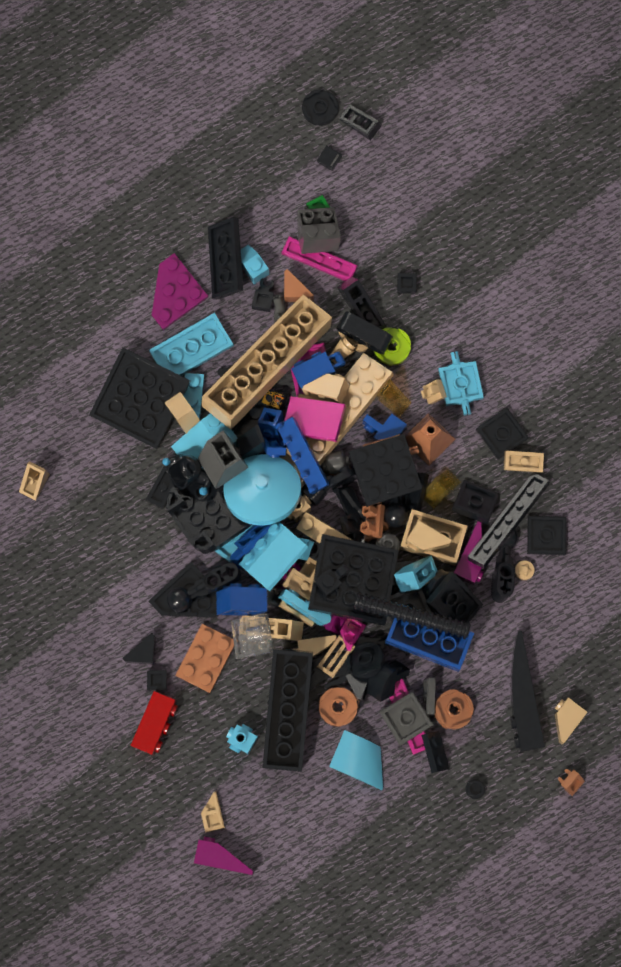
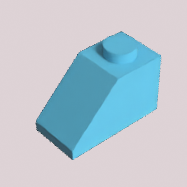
M249 244L241 249L242 268L252 283L256 284L262 278L269 275V268L260 255Z
M432 555L404 566L394 574L400 592L420 589L435 576L437 568Z

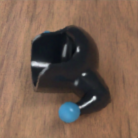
M178 454L174 457L163 459V464L165 466L169 465L167 468L168 475L176 487L185 489L194 483H201L204 485L199 489V493L201 495L207 494V490L212 486V482L206 472L202 470V466L197 458L191 455Z

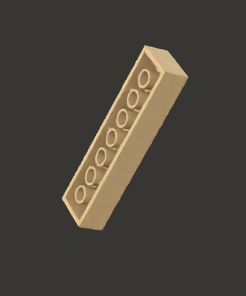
M302 295L202 396V407L231 430L331 328L332 317L305 295Z

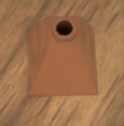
M429 413L405 436L409 447L418 446L419 453L417 455L428 466L455 440Z

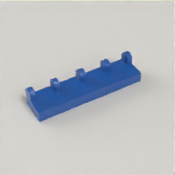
M295 417L276 424L275 428L279 431L284 445L287 446L292 456L291 459L300 471V476L304 479L309 493L315 494L329 485L328 480Z

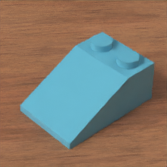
M210 413L171 447L177 455H191L198 459L206 442L222 430L231 438L235 447L236 439L238 438L232 430Z

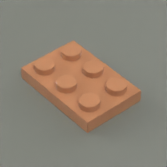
M201 624L175 676L211 693L237 641Z

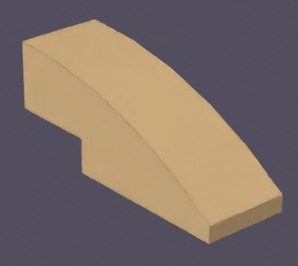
M336 635L297 640L298 648L292 650L313 651V658L329 648L336 641Z

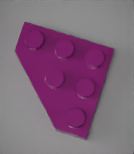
M175 253L159 264L152 317L164 331L208 298V295Z

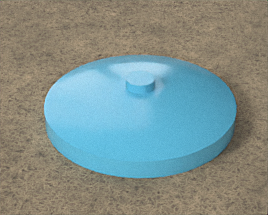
M266 454L254 455L243 459L248 468L224 484V498L230 512L245 523L259 526L275 524L288 517L295 510L301 498V482L295 468L280 457L273 458Z

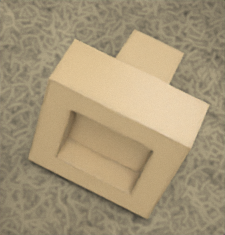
M441 379L423 386L424 390L421 391L423 399H427L428 404H434L447 397Z

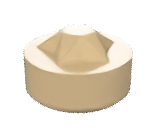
M520 561L515 567L516 577L524 581L529 580L535 571L533 564L529 561Z

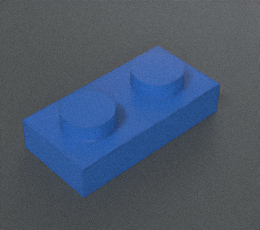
M263 436L266 455L273 458H278L280 455L286 456V447L281 438L269 439Z

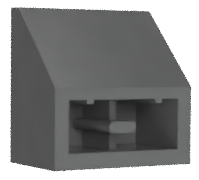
M334 207L297 210L298 240L301 254L338 251L341 235Z
M223 430L206 442L198 457L200 464L216 489L248 468L231 438Z

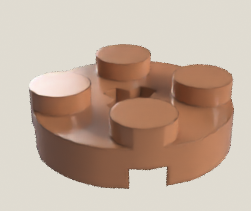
M331 688L320 698V715L331 726H345L352 722L357 714L358 705L356 697L346 688ZM335 702L338 704L342 702L343 711L340 712L338 710L337 712H335L333 710L335 708L333 704Z
M455 689L448 690L442 693L435 701V717L443 728L456 730L470 722L474 707L470 697L465 693L463 694ZM451 704L454 707H458L456 715L449 711Z

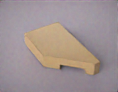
M213 792L201 812L205 833L225 828L217 792Z

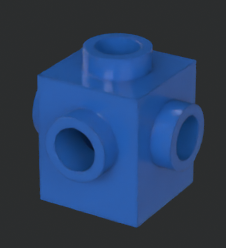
M263 409L258 420L262 436L269 439L281 438L279 431L275 428L276 424L283 423L285 420L281 410Z

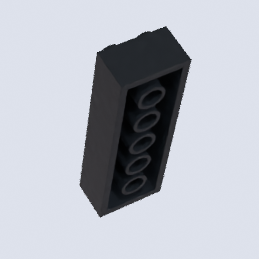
M273 649L262 768L302 772L313 651Z

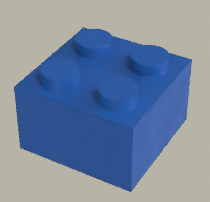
M238 583L224 586L222 590L216 592L217 615L255 616L267 612V589L260 588L259 584H250L248 587H242V584Z

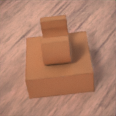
M565 769L568 775L567 778L563 780L559 777L558 780L565 791L573 796L585 781L574 769L572 772Z

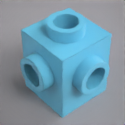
M242 724L241 727L239 725H236L235 728L231 727L226 737L229 738L227 742L231 744L230 749L237 753L243 751L249 755L258 736L251 733L253 729ZM239 736H244L242 742L238 741Z

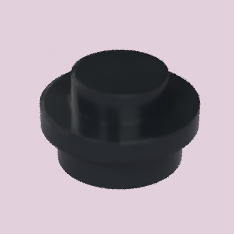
M473 779L466 785V794L472 799H479L485 793V785L482 781Z

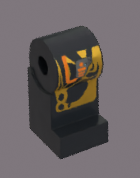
M269 390L256 404L265 408L283 411L288 398L283 394Z

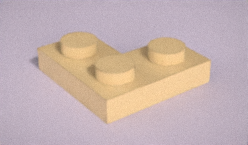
M292 568L282 586L288 590H294L299 594V597L309 601L315 568L309 578Z

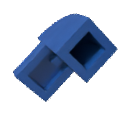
M368 414L362 422L365 425L363 428L370 434L376 433L373 441L399 434L402 435L407 428V424L393 414L388 417L383 425Z

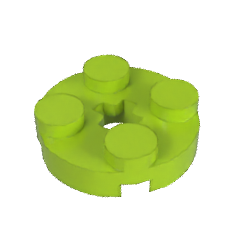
M392 327L383 329L393 336L391 344L396 343L397 346L394 351L387 349L384 355L374 351L376 358L388 366L403 363L411 351L409 336L401 329Z

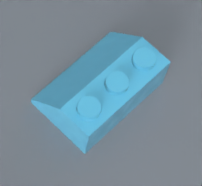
M277 522L270 526L268 532L256 542L254 548L243 557L239 565L267 590L271 591L306 551L308 546L282 523Z

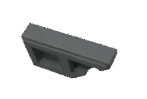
M426 678L423 680V702L426 704V713L435 715L436 678Z

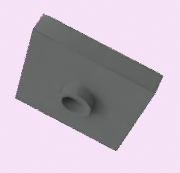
M413 692L379 712L400 746L433 726V723Z

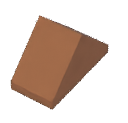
M288 269L285 270L284 302H296L302 295L313 301L314 295Z

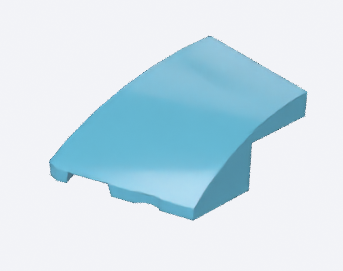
M344 730L329 767L383 790L381 747Z

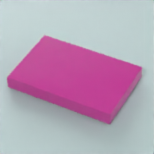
M291 396L284 421L295 417L306 438L337 442L346 405Z

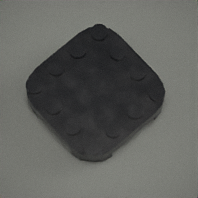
M194 483L185 489L173 486L169 490L166 508L188 542L203 554L218 550L252 525L239 520L230 512L224 498V484L217 489L212 484L207 490L206 495L199 493V489L204 485L201 483Z

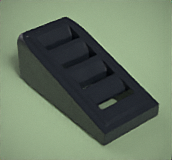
M351 104L348 105L339 117V120L370 141L381 128L378 120ZM352 112H354L355 114L353 115V117L350 120H348L347 118L350 116ZM360 116L361 118L355 124L354 121ZM366 120L367 122L365 123V125L363 127H360L362 123Z

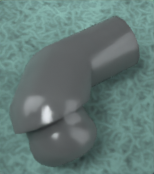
M276 295L272 298L275 305L273 316L275 322L286 312L281 295Z

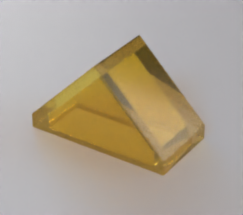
M390 379L377 393V400L398 417L411 404L408 398Z
M447 469L426 488L424 500L434 509L461 482Z

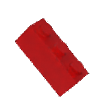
M153 691L130 746L153 756L155 752L159 753L163 744L160 741L163 734L166 735L170 728L169 718L170 716L174 717L178 706L175 705L177 701Z

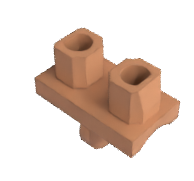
M382 504L362 507V514L366 517V521L360 525V532L364 534V540L367 542L375 538H382L383 531H387L389 528L387 522H384L385 506Z

